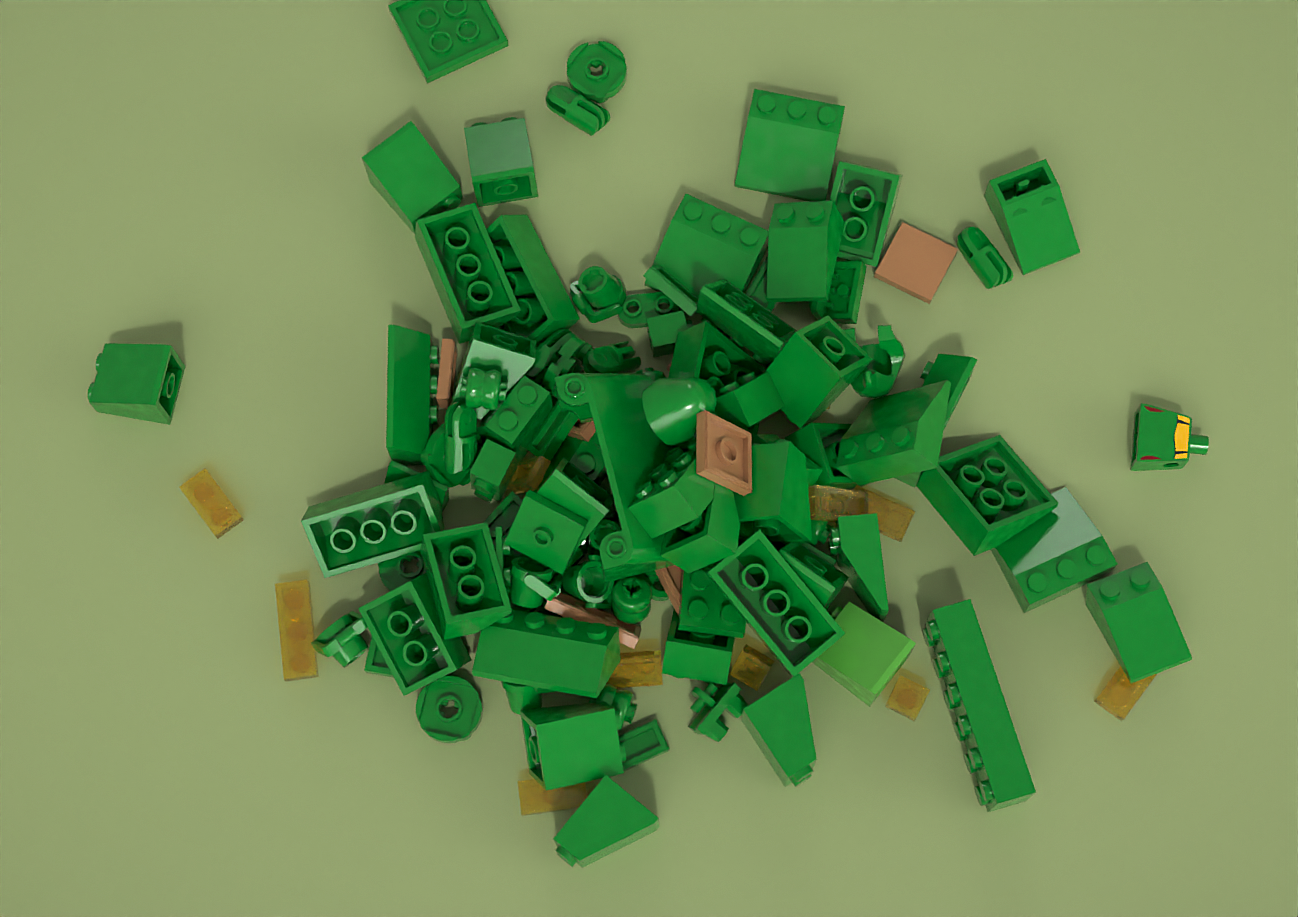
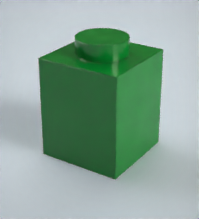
M684 311L646 318L653 358L674 354L678 333L693 327L691 320L686 321Z

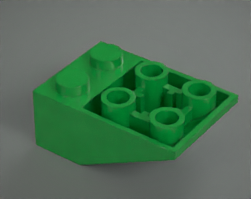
M1046 159L989 180L984 197L1022 275L1080 253L1060 186Z
M696 437L686 447L681 449L680 446H676L664 456L666 461L656 467L649 474L651 477L650 481L640 486L634 493L636 498L629 505L628 509L651 539L699 518L713 499L715 482L696 474Z

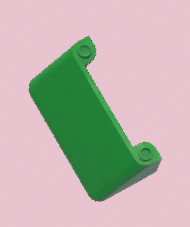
M569 373L554 377L561 412H573L578 416L581 424L590 421L594 422L622 529L621 531L606 535L599 546L602 561L601 568L605 583L673 566V563L660 556L664 534L651 539L628 509L629 505L636 498L635 491L650 481L651 477L649 474L666 461L664 456L672 449V445L665 444L654 433L643 409V390L653 383V380L644 374Z

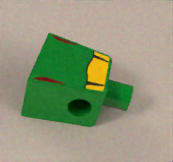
M1141 403L1134 415L1130 470L1182 469L1189 461L1190 453L1207 454L1209 437L1191 434V417Z

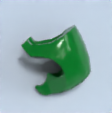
M878 325L879 344L860 346L873 359L851 383L854 391L861 397L878 398L885 396L894 387L905 358L903 344L892 331V325ZM843 329L857 343L856 329Z
M697 377L658 378L647 386L642 393L643 409L647 421L654 433L667 445L689 442L697 432V414L704 410L713 414L717 404L714 388L706 380Z

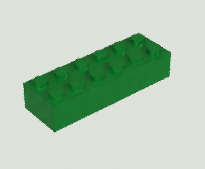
M971 599L933 609L925 623L926 627L922 629L926 645L928 647L933 646L936 659H933L934 670L938 678L943 677L947 689L943 691L944 700L947 708L954 710L957 722H954L955 733L958 740L965 743L968 752L964 754L965 763L969 773H975L978 786H975L978 802L981 806H986L987 812L1025 802L1036 793Z

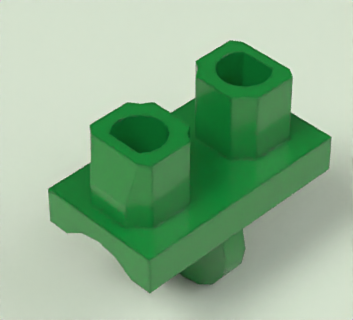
M727 682V685H722L719 689L713 683H710L704 691L695 686L691 693L697 700L690 709L698 715L688 727L694 733L705 735L716 742L721 741L729 728L718 719L719 716L726 710L734 718H738L742 715L743 709L749 706L739 694L742 689L734 682L732 684Z

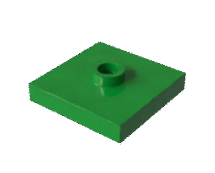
M529 490L522 501L504 544L563 574L588 521Z

